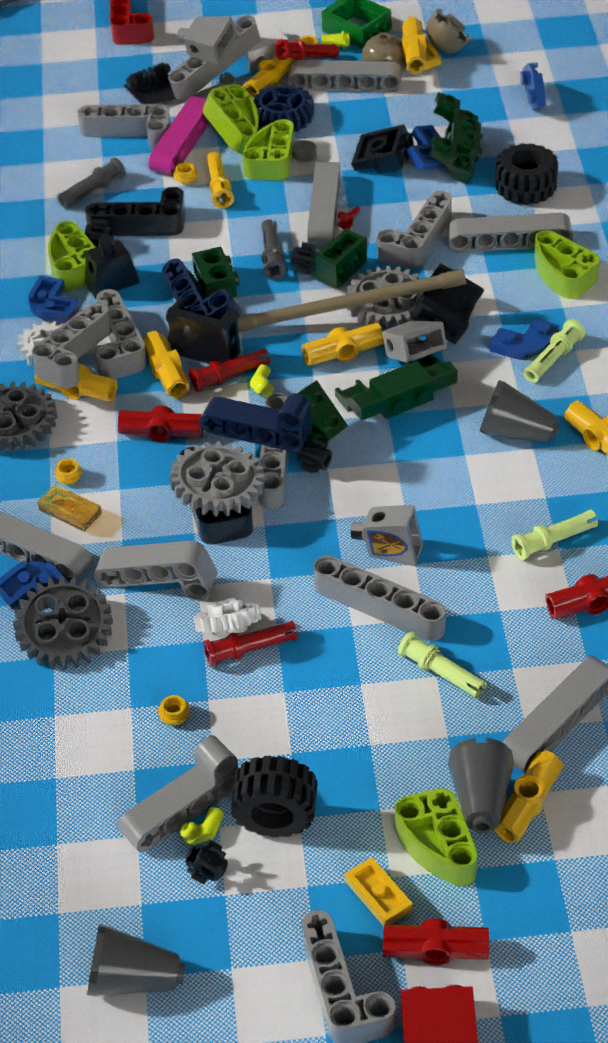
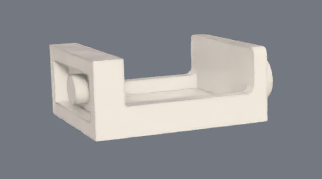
M262 13L253 16L260 34V42L244 54L247 59V69L250 72L258 70L261 61L270 60L276 56L275 45L279 39L288 40Z

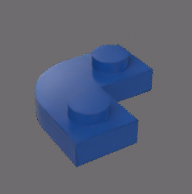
M538 62L527 63L523 67V71L520 72V82L522 86L525 85L529 105L532 104L533 111L542 110L546 106L542 73H538V70H535L538 67Z
M433 125L415 126L411 134L418 145L411 146L406 152L414 166L419 171L442 167L443 163L429 157L432 150L431 140L434 135L439 137L440 135Z
M41 275L29 293L30 309L35 316L40 319L60 323L67 322L77 314L80 308L79 300L60 297L65 288L64 279Z
M534 318L525 334L499 328L490 342L489 352L518 360H525V355L542 353L548 347L552 335L559 332V325Z
M20 562L0 577V597L12 610L19 604L20 599L24 600L28 597V590L38 592L37 583H40L44 588L48 587V579L51 578L54 584H59V579L63 575L49 562Z

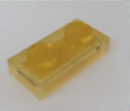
M54 485L37 502L40 511L84 532L102 514L100 505L57 485Z

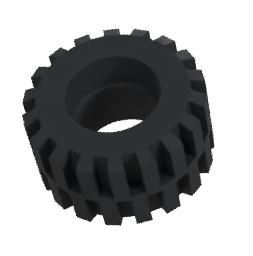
M520 143L519 145H511L510 148H505L502 150V153L498 154L496 159L495 188L500 196H504L505 200L513 201L512 203L516 204L523 203V205H528L529 203L537 204L539 201L544 202L548 200V197L554 195V191L557 189L558 160L553 151L545 149V146Z
M269 755L263 756V758H252L250 762L241 764V768H238L236 771L231 803L232 817L236 819V823L240 826H245L246 830L256 832L258 835L289 837L292 834H300L303 832V829H308L311 826V822L314 821L318 785L314 772L309 771V767L305 764H299V761L286 759L283 756L272 757Z

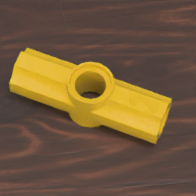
M408 17L402 23V42L404 57H406V67L413 74H421L427 65L425 34H423L422 21H419L416 17Z
M275 56L270 60L261 61L259 63V71L243 87L254 100V95L259 94V90H266L267 86L274 87L275 84L280 86V79L290 70V65L296 60L293 58L279 60Z
M379 323L350 331L345 327H337L327 337L301 345L304 361L307 366L335 358L341 362L351 361L357 356L359 351L384 344L382 328Z
M157 330L148 332L143 340L154 378L156 380L160 379L168 396H172L175 399L184 397L185 393L190 390V387L182 370L177 350L171 349L164 334L158 333Z
M78 364L80 382L72 388H61L36 375L34 376L35 384L59 389L67 398L75 400L79 399L81 395L112 402L116 397L118 388L117 379L92 374L90 369L82 364Z
M578 400L571 403L564 412V420L582 433L586 445L591 450L597 451L601 449L608 455V416L600 417L586 404Z
M547 750L544 752L538 751L525 774L515 781L514 792L503 808L498 827L493 830L500 839L510 844L512 842L519 843L532 819L542 812L543 801L564 766L556 754Z

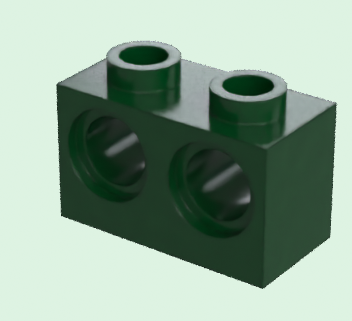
M348 229L341 232L315 255L316 280L335 289L339 288L367 263V238Z
M222 247L192 253L193 272L205 297H209L218 290H226L232 298H236V286H240L237 271H232L231 258L229 255L225 256Z
M317 380L298 392L308 398L311 404L312 430L307 438L309 442L311 438H319L327 442L348 427Z

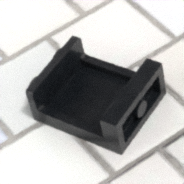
M440 263L430 277L454 270ZM466 278V285L422 292L410 318L414 321L443 322L446 340L456 345L470 324L468 320L484 289Z
M180 298L167 310L168 341L171 343V349H176L179 356L207 364L213 361L223 363L239 356L240 341L237 312L227 310L221 320L185 311L184 300Z

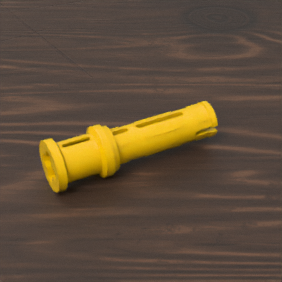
M211 152L207 155L208 159L206 161L211 176L209 187L213 194L212 201L218 208H228L234 202L231 182L225 176L222 156L218 152Z

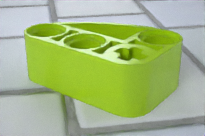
M230 84L211 89L202 111L233 151L242 154L245 145L258 129L259 117L256 105L249 92L241 85Z
M287 119L274 121L260 129L249 139L242 153L244 176L251 180L279 181L289 176L293 157L292 147L295 144L292 121Z
M63 221L57 224L48 244L53 278L64 279V291H71L85 285L86 252L95 248L94 244L80 227L72 221Z
M550 230L540 231L536 234L535 266L541 279L549 288L564 298L575 299L597 283L600 262L598 254Z
M439 788L400 798L395 805V831L408 854L428 872L442 880L457 886L472 884L477 876L478 855L454 793L448 789Z

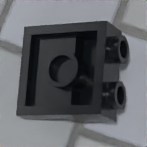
M404 124L361 134L351 162L354 171L369 170L377 166L380 174L402 169L404 162L409 161V155L406 152L411 146H414L413 136L411 133H408Z

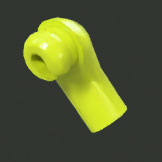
M262 364L250 380V387L257 394L267 398L274 391V386L269 384L267 379L271 373L270 368Z
M210 807L202 824L196 826L194 822L185 823L180 829V835L183 837L184 842L189 845H195L196 843L213 839L223 819L224 812L217 807Z

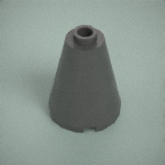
M498 380L479 432L487 435L548 442L549 437L555 439L561 423L555 422L557 419L555 414L506 382Z
M476 738L467 739L458 743L450 751L448 767L467 827L477 833L484 834L496 829L499 825L514 768L513 753L506 744L495 739L487 738V743H476Z
M98 925L87 995L107 996L174 990L176 983L182 984L185 963L179 962V954L110 926Z

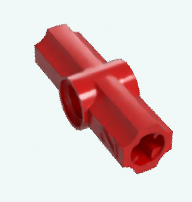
M163 405L154 407L151 412L120 410L118 414V433L147 435L151 440L160 443L168 441L171 436L202 438L204 430L199 423L202 414L175 413L171 408Z
M588 574L581 577L575 583V586L546 594L545 602L551 618L559 619L582 611H587L592 615L604 612L608 609V576L599 578L595 574Z
M437 918L425 920L421 925H384L383 957L421 958L424 963L434 966L447 964L451 959L489 960V927L451 926L448 921Z

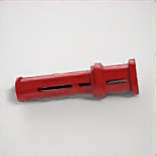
M279 39L275 45V54L279 60H286L287 58L302 60L304 57L336 59L339 55V48L335 44H307L297 39L293 42Z
M262 348L261 350L223 363L213 361L210 363V366L198 370L192 368L189 370L192 387L196 392H201L206 386L223 384L228 377L258 368L262 364L269 365L271 362L270 356L259 359V357L269 353L267 349Z
M291 620L287 623L240 636L237 633H231L228 637L216 641L204 640L203 649L209 666L213 667L216 666V662L230 658L239 660L243 657V653L290 640H297V632L290 631L284 633L296 629V626Z

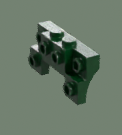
M438 92L435 97L436 107L433 113L440 115L450 123L445 130L444 138L436 135L433 136L430 143L432 144V150L429 157L443 163L450 170L455 180L469 184L474 175L475 162L479 160L482 153V148H480L483 138L481 123L478 122L477 115L468 110L460 109V100L452 95Z
M430 354L426 358L415 362H406L405 366L369 379V388L359 379L355 380V386L341 391L339 387L335 388V397L348 412L354 411L361 421L380 413L385 419L433 401L435 391L457 383L458 370L450 361H440L433 354Z

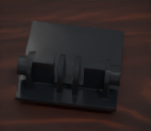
M162 62L153 66V68L148 67L147 71L143 69L130 74L126 78L127 84L124 87L140 104H160L175 99L168 78V73L171 72L168 63L164 64Z

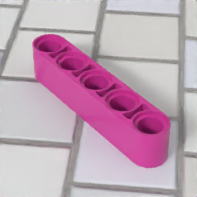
M191 96L152 150L149 157L150 171L174 175L176 166L185 161L210 124V121L202 111L207 98Z

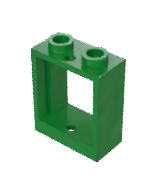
M337 0L321 11L323 32L338 34L345 31V33L350 35V44L362 49L370 38L380 33H387L392 29L391 9L370 0ZM356 17L367 22V24L361 27L348 20Z

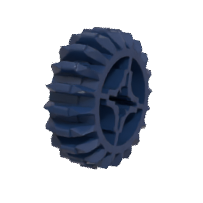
M285 83L283 86L275 84L274 87L267 86L266 90H259V94L254 95L253 101L259 117L258 128H263L280 119H287L293 122L294 131L299 132L300 128H307V124L312 122L313 113L315 112L314 101L309 92L303 90L302 87L295 88L294 84L286 86Z

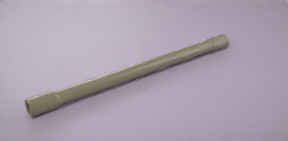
M459 269L414 281L261 313L240 315L238 329L241 332L268 324L440 288L447 289L466 285L464 269Z

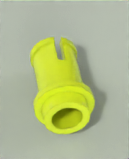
M345 31L338 34H322V44H335L346 49V47H350V35L345 33Z

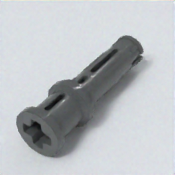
M114 157L105 166L95 168L89 177L57 194L58 202L62 207L67 208L100 187L106 188L113 180L125 177L126 171L122 162Z
M267 219L261 225L265 249L262 252L263 274L269 280H279L286 273V266L283 263L284 252L279 248L277 222L274 221L272 224V219Z

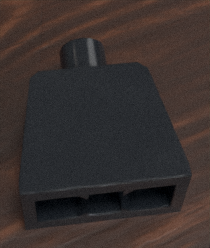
M103 235L98 239L99 246L86 252L85 286L95 299L100 291L106 289L119 291L140 283L131 255L120 240L114 241L113 236Z

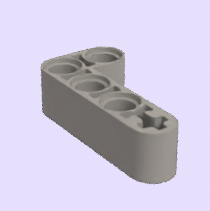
M164 104L86 105L78 110L80 132L83 136H148V145L151 149L155 148L171 125L169 107Z
M445 191L432 193L406 233L393 229L381 230L377 234L378 260L406 269L420 268L451 221L452 196Z
M112 289L100 291L96 299L97 303H103L109 308L110 334L108 337L111 343L101 345L95 351L98 375L117 379L144 370L147 366L145 343L120 294Z
M103 303L88 305L32 348L35 375L61 388H72L78 385L80 382L78 358L110 334L108 306Z
M179 541L107 548L101 554L93 577L98 584L110 588L179 582L189 598L196 601H205L210 597L218 572L203 545L195 541Z
M208 736L197 745L194 751L195 766L128 810L119 819L117 824L118 830L137 851L145 852L179 830L185 823L191 822L233 792L238 759L216 736Z
M313 910L307 913L302 920L303 946L332 1041L334 1043H366L391 1035L396 1027V1005L393 997L383 991L356 996L331 916L321 910ZM317 933H320L323 940L318 941ZM332 961L330 964H323L321 962ZM337 990L342 992L340 994L335 995L330 994V992ZM385 1013L386 1015L383 1017H376L373 1014ZM342 1021L351 1022V1024L347 1026H342L338 1023Z

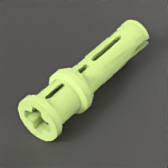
M567 320L563 325V329L552 335L548 347L524 370V377L529 382H538L539 378L561 355L570 353L573 349V344L584 338V327L576 320Z
M587 510L582 514L549 527L539 525L527 534H516L511 539L513 550L520 560L527 559L529 554L539 550L543 552L548 551L555 542L598 527V519L594 521L589 520L597 516L593 510Z
M413 631L406 634L398 647L397 652L400 656L411 658L424 671L431 669L472 695L475 699H478L484 692L480 690V687L485 689L487 686L486 681L481 680L441 655L439 647L434 644L428 645L420 640L418 634Z

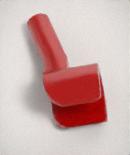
M356 206L347 213L340 211L338 218L341 221L337 223V226L343 230H349L354 223L352 217L360 212V207Z

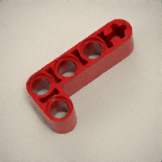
M110 0V25L112 40L115 44H143L154 40L153 18L150 14H132V0Z

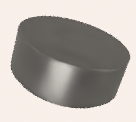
M298 141L292 147L293 157L301 162L311 161L317 155L316 144L312 141Z

